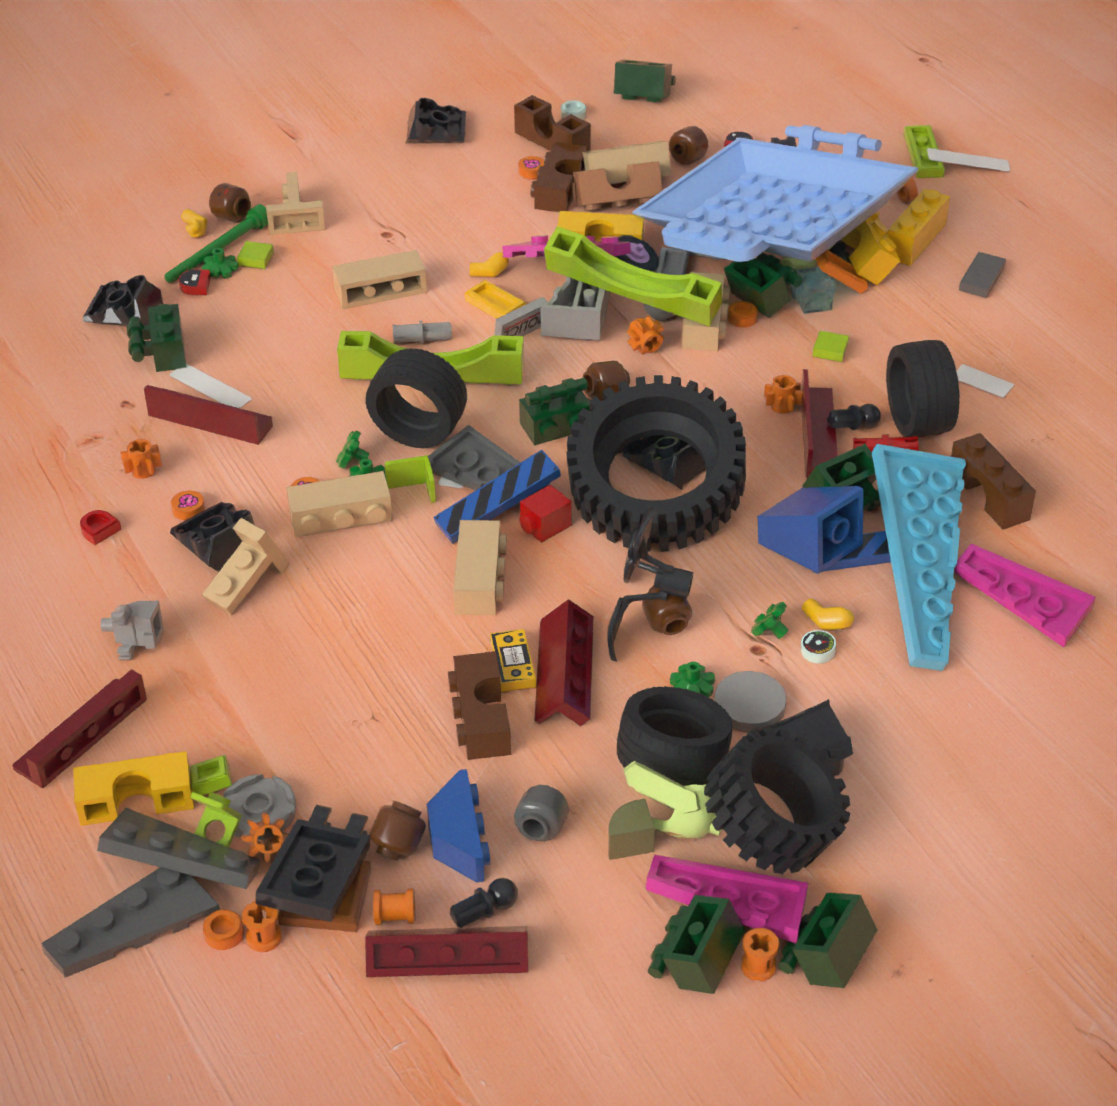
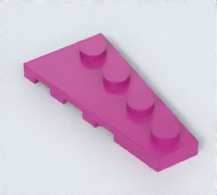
M548 235L531 236L530 242L503 246V257L526 255V257L545 256L544 248L548 243ZM585 236L612 256L631 253L630 242H619L618 236L601 237V241H595V236Z
M970 544L960 556L954 569V573L1062 647H1065L1094 607L1095 596L974 544Z
M654 854L647 876L646 890L687 905L690 904L694 895L729 899L743 925L751 928L769 929L777 937L797 943L808 883Z

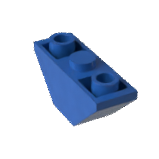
M467 769L459 770L427 803L428 828L433 858L479 883L485 882L484 866L491 864L488 842L481 843L479 837L485 835L482 812L475 813L474 810L475 806H479L477 784L469 783Z

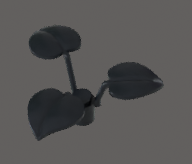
M649 507L643 516L640 528H634L629 542L628 555L625 560L623 580L624 583L629 582L636 566L656 574L654 588L660 590L658 593L619 597L611 615L607 631L608 650L612 661L617 662L614 640L623 614L631 602L654 599L666 601L668 595L687 599L690 593L694 572L667 565L648 554L649 549L646 544L652 527V519L659 511L655 508ZM640 559H643L652 565L643 563L640 561Z

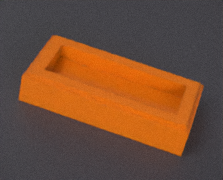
M826 250L815 259L821 271L858 293L862 294L868 288L865 278L856 273L852 264L829 250Z

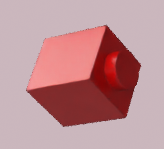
M552 485L520 501L519 518L522 529L541 543L572 526V501Z

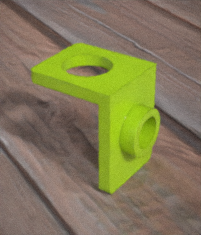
M428 455L385 462L386 482L389 489L425 483L430 502H436L435 481Z
M192 792L190 798L206 807L194 834L207 839L206 829L209 824L214 821H221L225 826V834L216 843L229 847L243 815L230 808L231 800L210 792L208 797H204Z

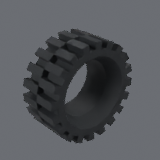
M763 727L759 733L756 729L750 731L714 767L706 779L709 783L704 787V795L711 797L705 803L707 813L716 814L717 817L711 823L716 831L723 829L726 832L727 836L723 841L730 848L735 843L742 849L738 854L742 859L748 861L751 857L757 859L756 867L762 870H766L772 864L774 873L783 874L788 869L791 873H795L811 864L846 829L844 825L850 819V812L846 811L850 806L849 796L841 794L846 788L843 779H835L832 775L837 769L831 761L824 764L819 758L823 753L816 746L809 750L805 747L806 739L798 735L792 740L790 739L789 731L779 729L774 735L772 727ZM754 783L762 785L777 794L790 810L794 823L781 817L771 809L760 796Z

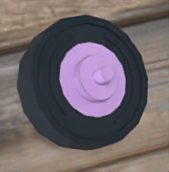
M631 235L619 236V242H630L631 253L614 257L638 268L652 272L656 271L659 265V258L655 250L648 243Z

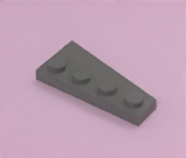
M470 425L466 426L428 455L433 474L475 491L521 463ZM520 502L514 505V507L520 509Z
M125 808L99 837L97 849L99 852L247 889L257 875L260 859L251 857L245 852L234 850L129 808Z
M160 867L42 942L41 946L43 953L66 978L115 958V952L126 947L135 946L137 949L151 943L150 938L171 929L173 933L189 927L188 922L205 915L208 917L211 913L220 910V907L191 875Z

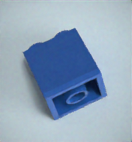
M859 486L801 488L757 516L758 544L818 574L863 545V488Z

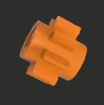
M650 316L637 318L630 324L629 330H627L628 335L631 337L627 343L634 351L639 350L642 355L645 352L653 353L662 345L664 337L661 335V332L664 330V327L658 320L653 321Z
M788 375L776 376L773 378L772 385L765 384L764 397L766 398V406H771L773 411L780 414L793 411L794 404H802L803 392L800 391L801 383H796L795 379Z
M133 440L127 445V451L120 452L125 473L132 472V475L136 478L145 479L151 477L156 471L155 467L162 466L158 445L154 444L151 446L148 440Z
M263 812L261 816L262 821L255 823L252 820H247L251 829L249 834L242 835L241 839L252 844L248 849V855L253 857L260 851L262 852L263 860L269 862L270 854L276 851L279 852L283 840L287 838L288 833L280 831L285 822L283 819L279 818L272 824L270 823L269 815ZM265 828L274 834V839H269L267 846H264L263 843L257 840L258 836L264 835Z

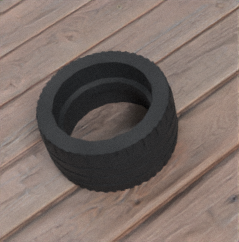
M923 340L892 347L887 359L886 386L890 411L898 431L904 437H922L953 430L958 419L960 395L956 367L947 345L941 340Z
M409 348L396 351L383 362L369 384L365 403L372 421L389 438L405 446L429 448L441 444L454 430L467 403V388H465L466 385L461 375L458 374V371L448 361L429 351ZM395 384L410 386L421 391L432 400L439 412L423 411L412 406L400 395Z
M667 686L643 689L629 697L622 713L617 736L619 762L623 767H626L633 761H636L682 786L706 785L709 783L706 780L709 773L729 752L732 740V720L729 713L716 701L695 691Z

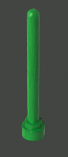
M257 204L251 208L244 221L169 270L164 276L166 282L172 283L176 281L182 273L192 270L204 262L206 256L213 255V249L226 247L252 228L262 229L267 226L266 207L262 204Z

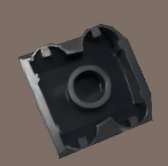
M420 98L418 101H415L410 110L407 121L406 143L464 142L466 111L451 105L438 106L432 99Z
M144 275L134 276L126 283L116 280L106 285H101L86 310L83 320L84 322L127 326L130 318L137 316L141 319L142 324H149L148 307L163 304L161 290L148 282Z
M655 435L644 437L634 448L623 453V457L658 475L681 490L683 484L706 469L705 463L696 449L685 441L671 436Z
M221 501L172 527L170 534L206 565L219 572L242 543L233 527L240 518L253 525L255 523L250 511H236L234 504Z
M829 699L769 726L772 727L774 735L779 729L789 731V736L792 740L798 735L807 740L805 747L809 750L816 746L823 753L819 758L824 764L831 761L837 769L832 774L833 776H837L842 772L844 760L853 755L851 738L847 736L832 710Z

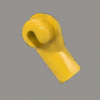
M189 208L185 209L181 214V219L189 224H186V230L189 235L194 238L203 236L208 223L207 219Z
M496 252L484 263L470 262V277H497L509 265V257H503V252Z
M814 598L806 600L802 605V611L819 628L825 631L848 628L854 622L853 613L845 607L823 608Z

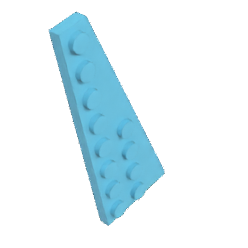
M876 444L872 451V458L909 665L942 671L948 664L951 632L948 630L949 619L953 613L951 597L956 581L953 579L958 559L960 536L958 520L959 514L962 511L960 498L961 491L964 488L965 480H962L966 462L962 458Z

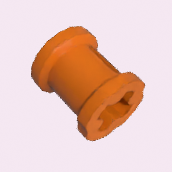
M408 888L406 893L382 894L381 890H374L373 916L375 926L382 925L383 921L407 920L408 924H415L414 888Z
M256 900L246 905L242 911V921L248 928L246 942L253 951L268 952L275 949L282 940L281 929L276 924L278 909L257 905ZM262 910H264V911L266 912L267 918H264V917H263V911H262ZM259 933L261 935V942L258 940L257 934Z
M754 928L749 930L743 938L742 945L745 954L742 957L741 970L750 980L766 981L771 979L776 972L777 961L774 956L777 955L779 950V939L769 929Z

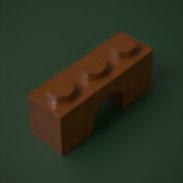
M534 95L514 105L516 134L551 151L554 142L586 146V152L591 151L590 123L572 114L555 122L552 116V104Z
M554 142L551 151L546 152L544 166L539 167L537 181H533L531 185L530 195L534 198L535 209L553 212L568 211L573 200V172L585 171L583 152H586V146Z
M981 433L954 441L951 457L962 458L966 462L962 480H965L964 488L968 490L980 485L983 486L986 496L984 510L1001 529L1004 530L1029 521L1031 519L1036 490Z
M496 651L453 656L454 671H448V683L450 693L457 692V697H452L454 719L461 718L462 723L456 724L458 746L465 745L468 760L511 755V733L506 704H487L501 702V677Z

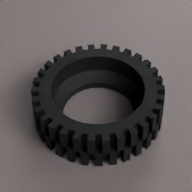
M654 375V383L646 384L645 376L636 378V386L629 387L627 380L618 383L619 392L614 393L611 387L602 391L603 401H600L595 396L589 401L590 411L584 408L578 414L579 423L573 422L571 436H568L567 440L568 451H566L571 493L574 496L575 506L577 510L581 509L582 518L585 522L589 523L592 521L593 530L599 535L606 529L607 540L613 543L621 536L623 547L628 548L634 528H640L649 507L658 509L659 511L653 516L652 527L646 544L649 549L648 552L651 551V543H659L660 552L669 551V542L676 541L678 549L687 547L688 537L692 536L696 544L703 541L705 529L711 535L719 530V520L725 524L730 520L731 509L737 510L740 504V496H743L745 490L746 442L745 436H743V427L740 421L736 422L734 410L732 408L726 410V401L721 396L714 401L713 390L705 387L699 393L697 382L689 380L687 386L683 387L681 386V378L672 376L670 384L663 383V375ZM664 435L683 440L697 450L705 463L706 477L699 486L686 494L666 500H643L630 497L614 489L609 480L610 466L618 452L629 443L647 436Z

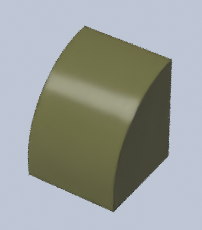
M645 799L628 802L617 809L612 815L608 831L609 860L654 852L655 827Z

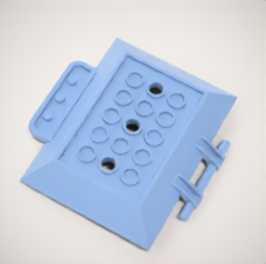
M788 125L785 129V134L788 137L799 138L797 147L739 137L635 209L632 213L664 227L662 230L663 241L669 247L737 262L754 259L762 252L812 262L881 209L918 171V168L862 158L865 149L879 151L882 146L881 140L867 138L864 134L853 132L841 134L822 131L820 127L803 125L802 127ZM820 142L842 145L843 153L835 154L817 151Z

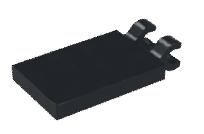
M317 804L309 821L297 819L256 890V904L332 922L370 848V835H367V831H364L368 816L352 813L346 828L340 829L332 827L331 823L327 822L332 808Z

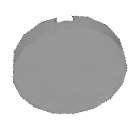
M754 671L736 672L725 677L717 685L714 701L729 713L732 720V728L736 730L750 732L756 729L760 731L761 727L772 726L784 717L787 699L784 688L776 679L764 673Z
M257 774L241 778L228 787L224 797L231 800L229 807L243 815L234 835L241 838L242 835L249 834L251 827L248 825L247 820H252L255 823L262 821L261 816L263 812L269 815L270 823L272 824L279 818L285 821L284 825L280 828L281 832L288 828L296 813V799L291 786L281 778L272 776L273 779L263 778V774ZM265 828L264 835L258 836L257 840L273 837L274 834Z

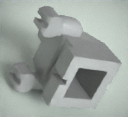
M136 601L117 606L115 611L111 613V618L101 619L102 632H114L115 642L122 644L117 649V654H120L119 660H133L134 651L137 646H145L146 649L156 648L164 632L159 601Z

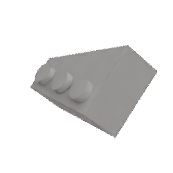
M566 276V282L563 286L557 287L553 291L554 296L549 302H544L541 306V336L600 340L610 291Z

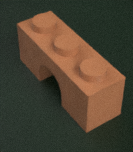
M659 161L627 165V181L618 189L608 183L605 168L573 172L577 205H585V210L602 208L601 203L612 202V207L629 205L628 199L639 198V203H646L663 191Z

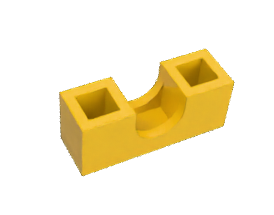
M560 211L558 227L584 236H595V241H601V237H619L622 235H631L640 240L644 239V219L636 215Z
M878 211L840 239L856 249L849 257L856 273L877 286L900 262L895 251L897 247L887 235L888 229L881 223Z
M187 751L73 768L74 803L80 826L114 821L118 817L120 804L126 798L133 795L151 797L154 801L157 815L194 809V800L190 798L193 789Z

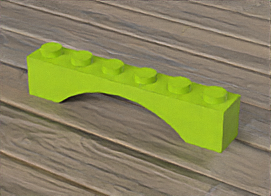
M558 226L544 248L546 266L549 271L707 326H711L722 305L721 282L695 273L668 275L638 268L610 255L584 235Z
M341 331L337 347L340 378L354 380L373 379L380 366L389 356L396 351L407 348L388 342L371 331ZM493 335L485 341L466 349L434 353L448 361L458 371L464 382L476 384H522L524 336Z

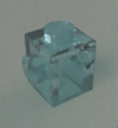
M819 267L797 269V274L803 278V282L799 287L791 285V293L793 299L798 300L803 313L832 310L833 297L836 291L834 278L821 271Z

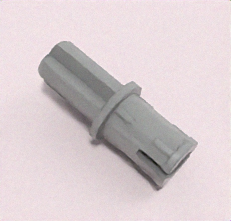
M421 320L419 324L392 325L394 344L406 342H421V344H424V341L449 340L452 338V325L450 322L422 324Z

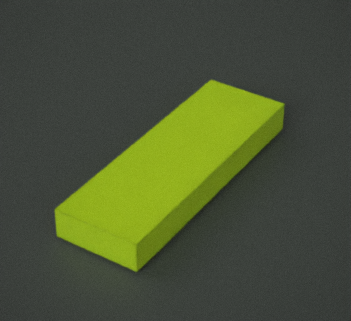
M904 126V137L913 167L918 168V171L915 173L916 177H944L945 168L943 162L930 160L928 157V148L938 149L931 126Z

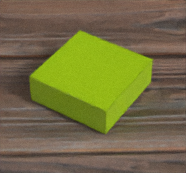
M246 241L237 256L238 265L265 269L274 253L273 244Z
M819 331L813 348V357L842 362L848 346L849 336Z
M226 755L190 766L192 789L196 794L204 795L232 786L230 765Z

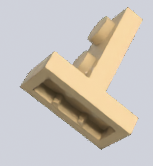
M287 172V184H282L283 204L266 205L269 235L325 230L323 202H300L297 172Z
M242 518L233 527L242 543L202 593L206 601L230 615L233 614L268 567L282 574L289 565V562L267 532Z

